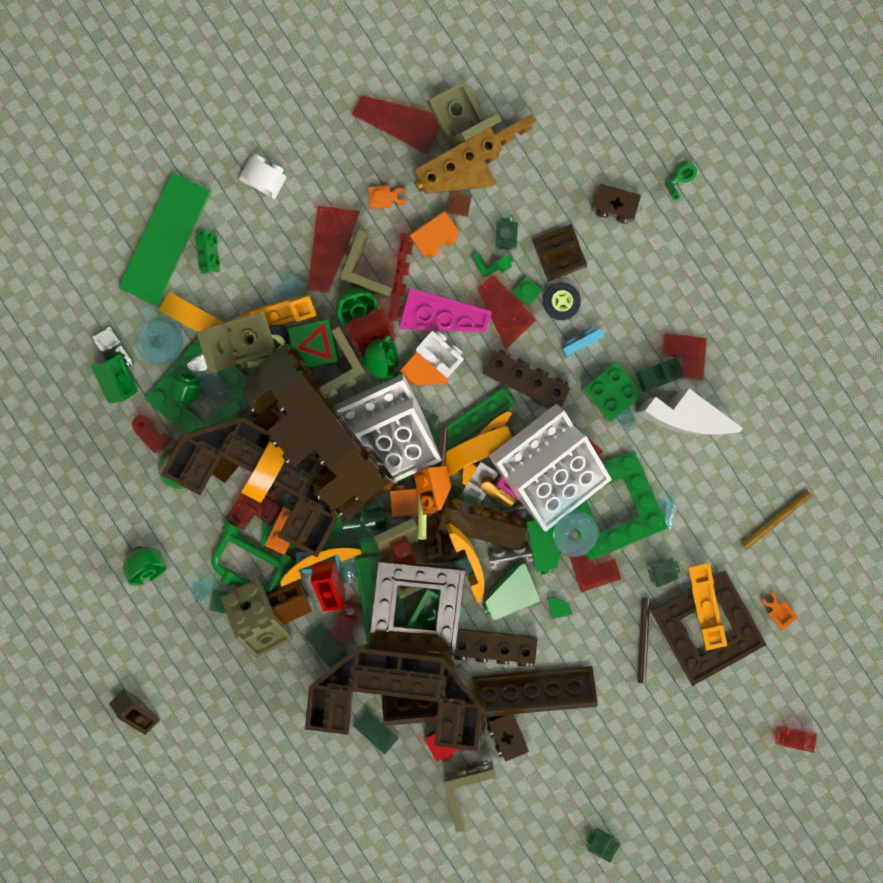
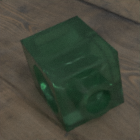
M501 218V221L496 222L495 249H517L518 222H513L512 218ZM502 229H510L513 234L512 237L504 239L500 234Z
M597 827L594 832L590 831L585 840L588 851L609 863L620 846L617 838Z

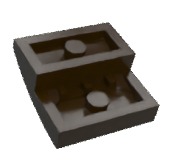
M571 224L532 239L548 282L587 267V262Z
M437 519L426 521V539H420L423 563H443L467 559L465 549L456 552L449 532L438 529Z

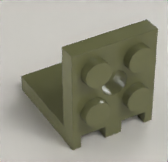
M465 81L427 100L450 147L466 141L502 121L498 113L486 119L483 118ZM453 104L460 108L458 116L451 113V106Z
M358 230L357 234L353 233L349 243L351 248L350 254L346 253L343 258L342 266L344 269L340 278L347 284L366 288L374 294L391 299L393 294L391 287L355 274L369 238L367 232Z
M264 312L221 323L197 332L209 374L216 373L235 364L271 355L276 351ZM248 332L254 336L253 343H249L246 339Z
M340 327L332 330V333L353 369L320 387L328 400L339 394L337 390L342 387L348 389L357 384L356 379L366 374Z
M414 519L408 520L374 537L380 560L431 565V563H423L418 530ZM398 585L397 594L402 599L423 588Z
M259 578L220 597L235 639L255 658L293 639L291 632L274 615ZM251 602V607L243 611L244 605Z
M488 760L475 763L476 766L474 767L460 766L455 768V772L443 774V783L456 833L465 831L456 788L496 778L493 762L488 763Z

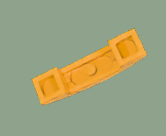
M170 292L167 293L159 308V311L197 332L224 323Z
M305 295L260 307L232 320L264 312L268 326L281 325L294 320L298 322L314 317L317 313L310 296ZM249 332L246 334V338L253 336Z
M508 411L495 418L478 436L490 432L492 428L499 429L504 427L512 413ZM473 464L463 468L462 478L463 484L466 486L477 470V467Z
M270 440L241 493L260 503L285 461L282 457L283 451L280 447L276 448Z
M505 426L487 432L447 451L445 466L447 467L449 477L459 473L460 469L490 456L512 439L509 427Z
M450 523L446 524L456 552L463 549L466 551L474 571L467 578L477 603H480L484 594V577L476 552L468 538L457 527Z
M349 546L322 550L318 557L310 555L297 563L283 577L280 584L284 586L301 579L303 575L300 569L336 554L339 555L342 562L361 554L362 550L358 547Z
M710 563L688 567L691 590L705 649L711 650L727 646L715 596Z

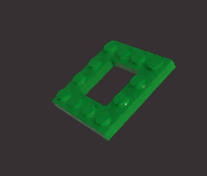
M199 338L144 398L183 434L214 423L235 419L249 403L242 390L245 387L243 382L249 377L235 365L212 373L234 394L207 424L186 406L178 405L176 400L172 399L170 391L174 377L180 375V373L196 375L203 366L208 370Z
M635 450L602 464L612 479L604 486L623 479L638 512V518L600 533L587 500L569 513L589 562L668 529Z

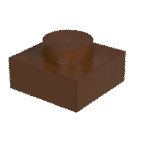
M451 191L447 213L468 217L472 195Z

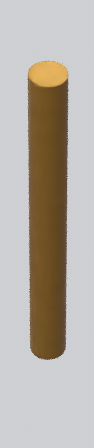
M808 490L802 493L741 543L742 546L748 550L812 497L811 493Z

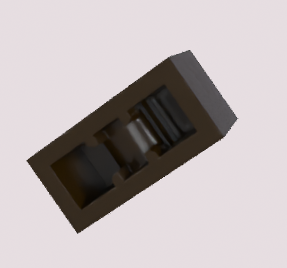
M600 183L591 211L596 212V216L602 218L612 216L616 218L615 221L628 224V221L633 222L635 219L641 195ZM615 200H617L618 205L621 206L618 207L617 210H614L613 205L610 204L613 203Z
M514 714L495 716L488 719L490 725L486 727L490 737L496 738L498 745L495 746L499 758L504 757L505 762L529 752ZM506 731L508 735L512 734L509 741L503 738V733Z

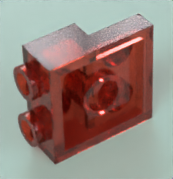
M383 308L374 309L360 319H352L344 326L358 355L364 353L367 344L373 339L390 336L392 339L397 338Z

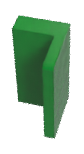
M116 354L104 362L91 365L108 403L124 401L138 392L121 354Z

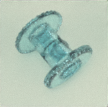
M161 320L145 323L137 332L135 340L137 351L145 360L161 365L175 361L182 353L184 345L180 331L175 326ZM159 338H162L163 344L161 347L158 348L156 344L157 340Z
M580 511L570 512L556 523L553 531L554 543L565 555L572 557L585 555L593 548L598 539V526L595 520L587 513ZM578 529L581 533V538L576 539L572 537L571 530Z

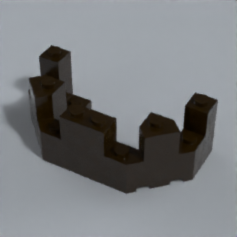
M285 343L259 364L260 370L243 382L245 387L242 390L249 402L247 405L254 414L265 415L276 405L283 414L287 412L288 415L271 427L268 433L271 435L269 437L270 442L276 448L280 447L284 453L282 457L289 466L299 467L316 453H318L316 458L323 467L328 466L330 471L312 484L313 492L320 501L323 500L333 511L336 510L342 519L344 517L347 520L352 519L398 483L374 450L363 446L317 385L320 381L295 347Z
M243 417L194 429V431L180 434L171 453H168L159 473L188 490L201 495L221 457L252 473L271 435L267 430ZM312 456L299 467L289 466L284 461L272 484L298 497L278 537L318 557L338 517L336 510L333 511L323 500L320 501L313 492L312 484L325 474L321 463L315 456Z
M361 644L309 686L305 730L348 735L353 692L439 702L434 746L478 751L485 738L486 720H484L486 702L477 692L479 687L461 663L456 665L448 654Z

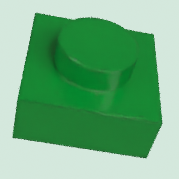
M526 276L512 293L525 305L529 306L542 289Z

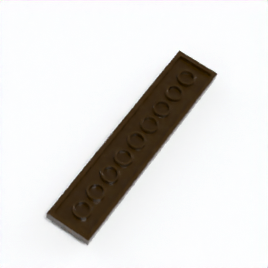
M593 666L472 677L479 686L477 692L486 702L485 717L598 707ZM382 695L384 726L435 722L437 721L439 702Z

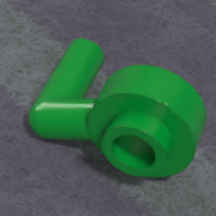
M690 160L679 162L674 169L675 175L665 183V187L673 200L680 198L675 185L679 182H690L697 175V168Z
M479 253L471 256L483 277H488L498 270L501 273L512 267L511 263L514 261L511 255L508 254L486 267Z

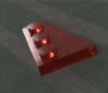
M493 274L477 289L486 309L492 311L491 319L502 339L505 349H508L537 319Z

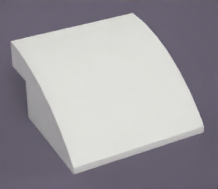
M404 374L334 405V408L363 446L374 450L396 481L442 461L424 414Z
M691 389L678 391L668 405L657 397L645 399L636 412L660 427L686 434H728L740 432L743 429Z
M557 404L489 456L512 491L545 532L612 480L586 435L573 426L565 410Z

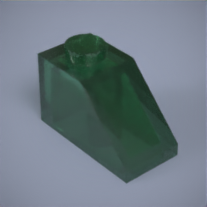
M671 557L646 564L651 584L656 588L679 579L677 573H680L677 560L673 561Z

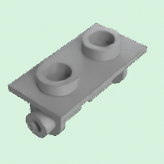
M521 544L519 550L497 548L488 552L490 568L495 571L509 569V562L513 561L514 564L519 558H523L526 566L529 563H533L529 544Z

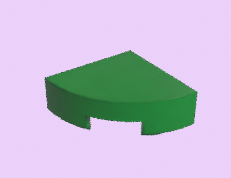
M554 597L547 598L552 619L573 615L571 608L563 600Z

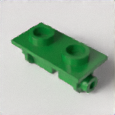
M202 229V231H197L195 236L197 251L204 250V254L197 255L201 274L220 272V258L217 250L218 238L215 230Z

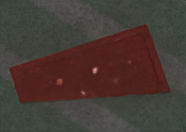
M361 95L352 113V116L426 155L440 131V127L432 112Z
M318 206L308 291L330 292L360 211Z
M402 232L388 318L389 321L397 322L398 317L402 318L404 305H400L401 296L405 297L407 284H403L404 275H409L410 263L406 262L408 254L412 255L414 243L410 242L409 233Z

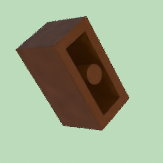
M299 581L267 595L274 615L283 625L313 612L309 599Z

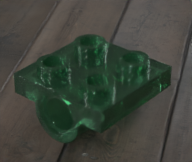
M382 497L377 498L352 519L341 518L346 546L374 542L375 536L387 531Z

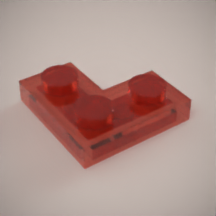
M664 333L662 356L683 358L681 379L703 380L707 338Z
M241 493L226 518L240 530L247 528L254 515L267 525H272L283 507L268 495H265L260 503Z
M583 547L568 551L580 592L622 580L615 559L594 565L593 560L589 562Z

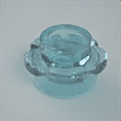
M347 566L341 568V580L343 579L344 583L355 582L356 578L359 577L357 567Z

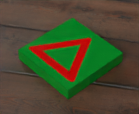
M330 319L288 329L291 346L297 349L310 368L339 361Z

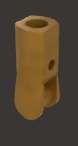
M484 476L481 479V491L493 497V499L505 507L510 508L516 501V498L495 485L497 481L493 478Z

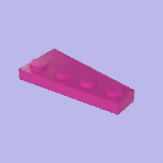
M410 288L399 329L487 332L492 311Z

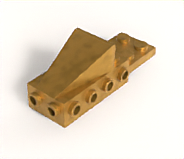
M530 114L495 135L490 127L415 169L413 173L417 179L414 183L419 192L424 191L425 194L490 188L497 184L486 163L489 164L500 157L499 152L503 150L501 146L515 139L514 134L518 132L521 136L534 128L532 124L536 122L533 114Z

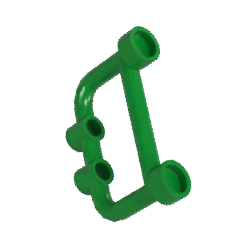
M226 520L222 527L225 532L211 557L213 569L222 576L220 580L227 585L232 586L234 582L243 586L251 582L234 571L221 566L219 562L220 557L230 541L277 567L271 581L264 587L266 595L271 594L279 584L288 565L293 567L296 558L289 553L285 555L280 553L279 557L276 558L238 537L237 535L241 527Z

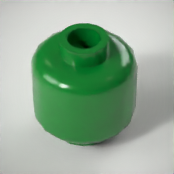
M180 373V375L173 378L170 396L176 400V404L188 406L189 403H194L197 400L200 382L193 374Z

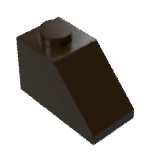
M123 689L109 703L119 720L144 735L160 721L137 696L126 689Z

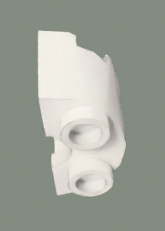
M254 154L253 157H249L238 180L275 199L287 178L282 174L284 169L275 164L269 166L264 163V158Z
M432 331L417 347L416 351L448 378L464 360L461 357L463 352L455 345L452 347L448 346L445 343L447 338L439 331L434 333Z

